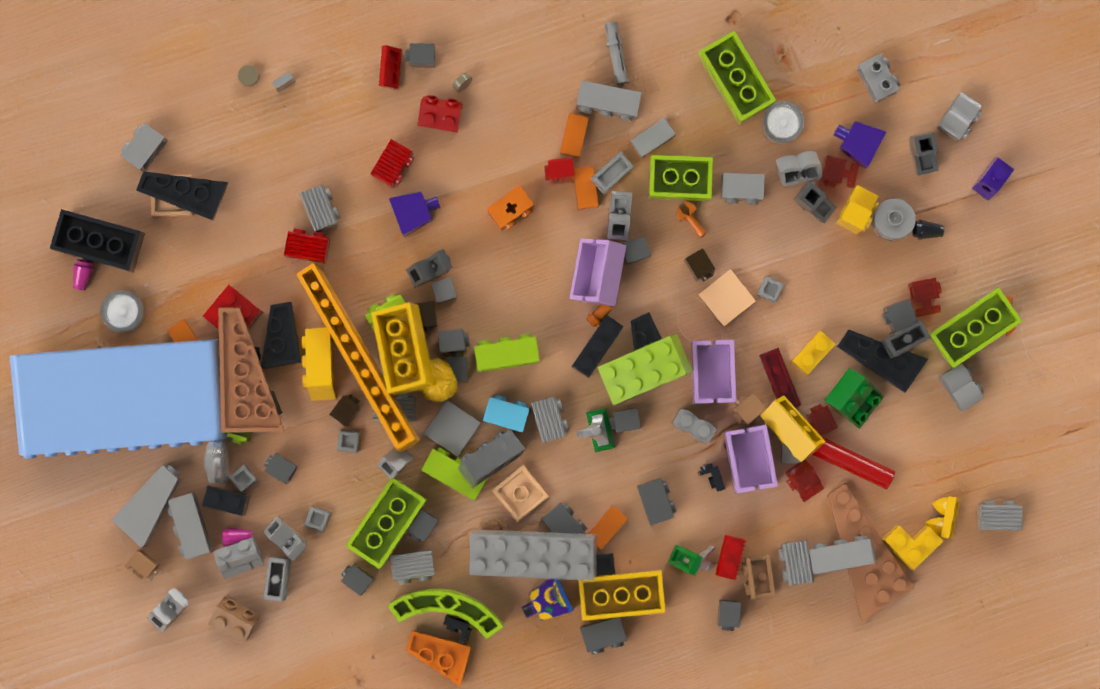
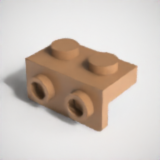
M770 554L745 557V562L741 564L743 575H747L748 583H744L746 596L750 595L751 600L775 596Z
M223 597L217 605L208 625L245 644L260 616L236 603L234 600Z

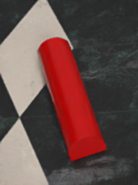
M822 437L825 442L812 454L813 456L885 490L889 488L895 475L894 470Z

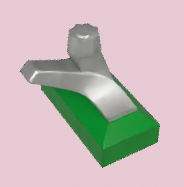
M603 408L586 412L589 426L577 432L578 438H592L595 452L615 448L607 409Z
M676 544L667 563L695 576L700 569L712 570L714 564L706 560L715 551V547L710 545L701 553L696 554Z

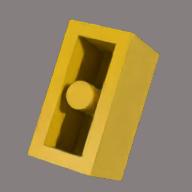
M820 330L790 362L806 376L836 344Z

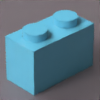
M496 394L494 398L490 397L483 421L523 433L530 410L526 408L527 404L516 400L512 404L506 402V397Z

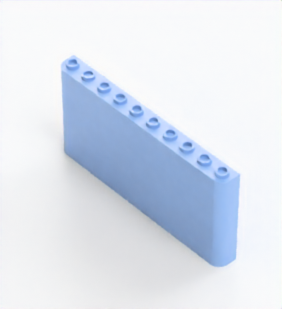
M219 339L15 354L9 356L19 455H23L24 459L36 458V454H44V457L57 456V453L65 452V455H76L78 451H86V454L98 453L99 449H107V452L120 451L119 448L128 447V450H139L140 446H149V449L161 448V444H169V447L182 446V443L190 442V445L203 444L202 441H211L214 444L223 443V439L227 438L228 433H221Z

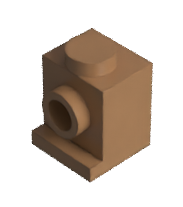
M140 549L134 553L124 567L127 569L133 568L132 572L141 579L143 577L148 578L152 581L159 572L157 568L160 564Z

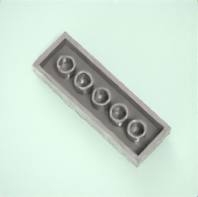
M474 529L470 533V575L594 580L597 575V534Z

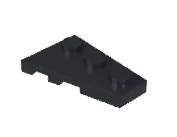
M292 302L274 304L270 307L261 362L262 369L302 363Z
M650 312L631 320L634 351L662 339Z

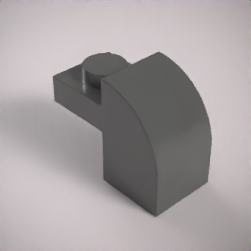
M930 131L910 136V152L913 155L916 174L919 176L938 171L935 157L938 149L934 132Z
M806 182L794 198L795 202L803 210H807L821 223H825L837 208L825 198L827 195L812 182Z
M442 249L429 258L414 263L406 271L414 288L443 276L453 267L449 256Z

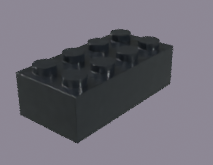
M61 209L50 249L134 273L145 233Z

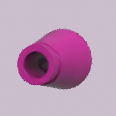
M77 259L73 270L74 289L85 291L94 270L92 267L93 262Z
M227 527V530H222L223 546H230L251 538L252 530Z

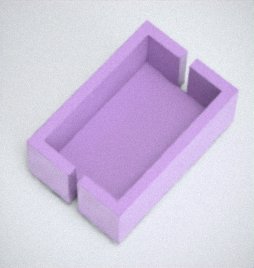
M580 238L569 299L589 304L615 306L626 245L609 240Z
M715 340L713 342L714 346H710L711 341H692L693 404H711L713 399H716V403H735L734 340Z
M767 425L746 428L747 433H745L744 429L724 432L734 492L738 494L754 491L755 486L758 490L777 487Z

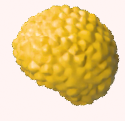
M440 358L432 359L430 364L435 386L420 389V392L425 399L433 402L445 401L457 392V378L453 374L454 372L449 363Z

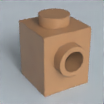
M752 393L747 398L742 396L734 403L736 407L733 409L735 412L733 416L740 424L748 425L763 413L766 408L755 394Z

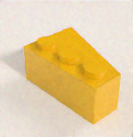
M327 327L305 329V336H302V348L306 349V355L302 356L303 368H306V375H303V386L307 387L311 401L335 400L332 336Z

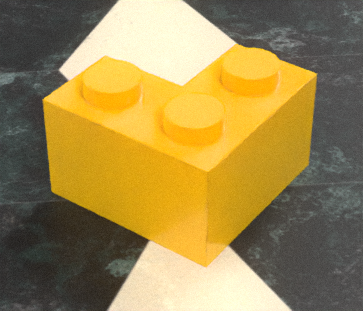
M856 185L842 209L836 224L855 234L861 231L864 232L873 220L870 216L872 213L874 214L879 205L877 202L879 196Z
M895 525L882 538L884 543L912 570H915L943 542L929 526H924L911 538L901 526Z

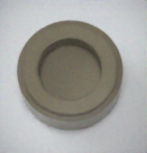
M246 65L239 70L238 79L244 86L251 87L258 82L259 73L255 67Z
M463 73L454 81L453 88L459 93L471 83L473 78L468 73Z

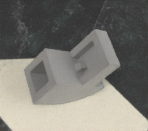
M612 191L608 239L628 240L632 193Z
M394 447L379 461L377 466L392 479L414 457L407 450L402 452Z
M278 516L263 531L293 561L303 553L304 548L307 546L306 541Z
M172 588L147 619L163 632L183 612L189 603L182 592Z

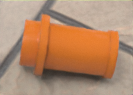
M599 305L592 313L587 314L586 320L593 327L599 326L600 321L612 311V308L607 305Z

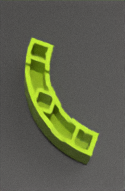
M429 588L417 590L402 595L388 604L389 609L399 623L423 612L437 611L464 618L475 626L486 639L504 627L501 619L484 603L470 595L451 589Z

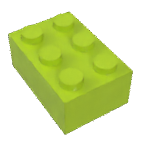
M651 155L648 199L710 201L712 198L713 157Z
M531 334L519 335L517 340H511V337L499 338L497 343H491L490 340L479 341L478 346H474L479 373L540 363L536 337H532Z

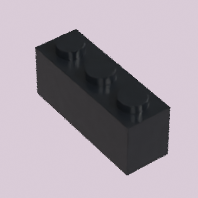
M606 315L573 363L572 368L589 378L624 326Z

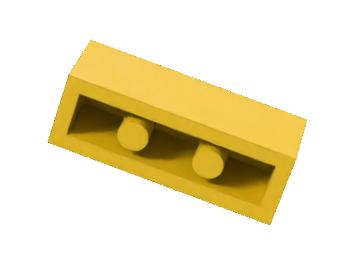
M785 396L775 400L760 415L765 425L775 432L778 439L801 462L809 458L825 442Z

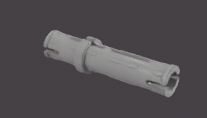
M617 22L604 24L608 40L606 44L611 54L616 85L625 84L629 81L621 46L623 42L619 36Z

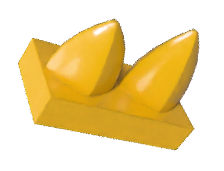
M948 496L933 502L934 508L940 514L945 515V517L930 519L925 522V525L929 526L937 535L953 539L961 499Z

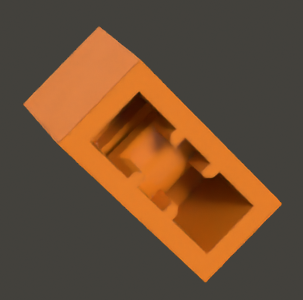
M518 185L488 207L487 212L501 231L503 229L508 231L517 224L515 221L522 216L524 219L533 212L534 204L522 187ZM509 205L511 207L516 205L515 214L512 212L507 213Z

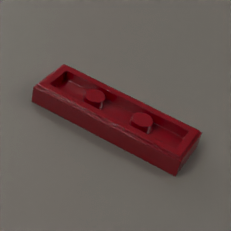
M779 347L760 354V360L776 400L785 396L794 407L800 406V400Z

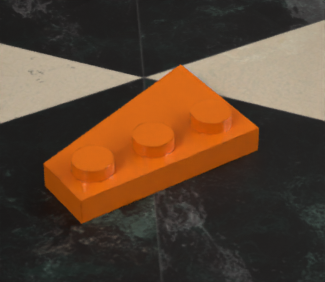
M411 630L406 651L459 687L461 686L471 646Z

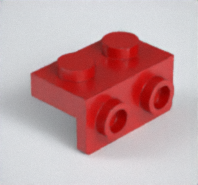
M434 95L423 96L420 103L417 126L458 133L463 103L451 98L447 100L438 99Z

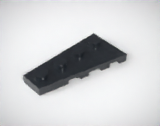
M143 171L136 191L214 221L229 183Z
M847 330L836 346L903 393H906L928 360V358L915 355L909 351L890 358L882 342L852 330Z

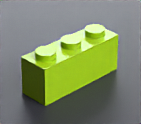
M440 447L438 450L432 449L421 471L475 501L487 479L472 488L458 469L461 459L458 457L456 460L448 457L450 453Z

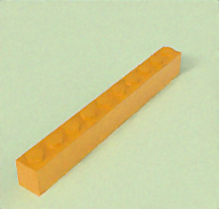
M312 263L298 272L296 275L396 449L403 452L420 442L418 435L396 397L387 393L384 376L321 267Z

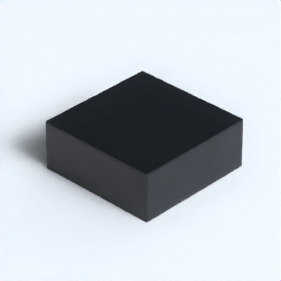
M613 553L597 555L596 576L615 574Z

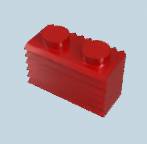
M391 139L370 175L391 188L394 185L398 186L404 177L401 174L404 168H409L414 160V157H412L413 152Z
M573 157L548 160V165L544 166L545 180H550L551 185L557 183L565 184V182L573 183L575 177Z
M295 228L293 232L288 231L284 250L285 257L326 264L330 239L326 238V234L314 232L313 235L305 234V230Z
M729 535L724 536L715 575L732 580L737 579L736 576L738 575L737 572L739 571L738 568L740 567L739 564L741 563L740 560L744 551L743 547H745L744 543H746L744 539Z

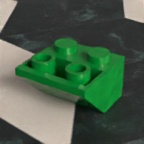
M848 368L824 401L860 429L884 396L864 376Z

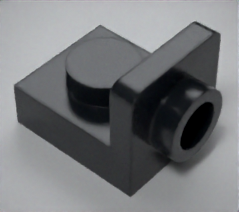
M712 463L700 467L701 471L697 472L698 476L711 474L708 480L712 489L716 488L717 492L725 490L718 466L713 467Z
M446 615L443 622L444 625H447L446 629L457 633L459 630H462L459 643L463 644L464 639L469 640L472 628H469L470 623Z

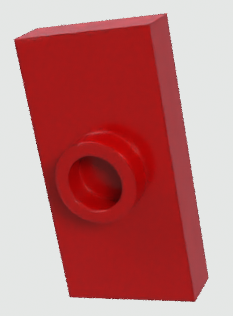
M388 45L382 46L379 76L380 87L393 90L399 89L402 49Z

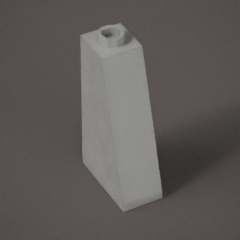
M162 465L112 518V521L141 548L146 547L151 540L169 504L168 500L172 498L181 480L178 476L179 472L172 465Z

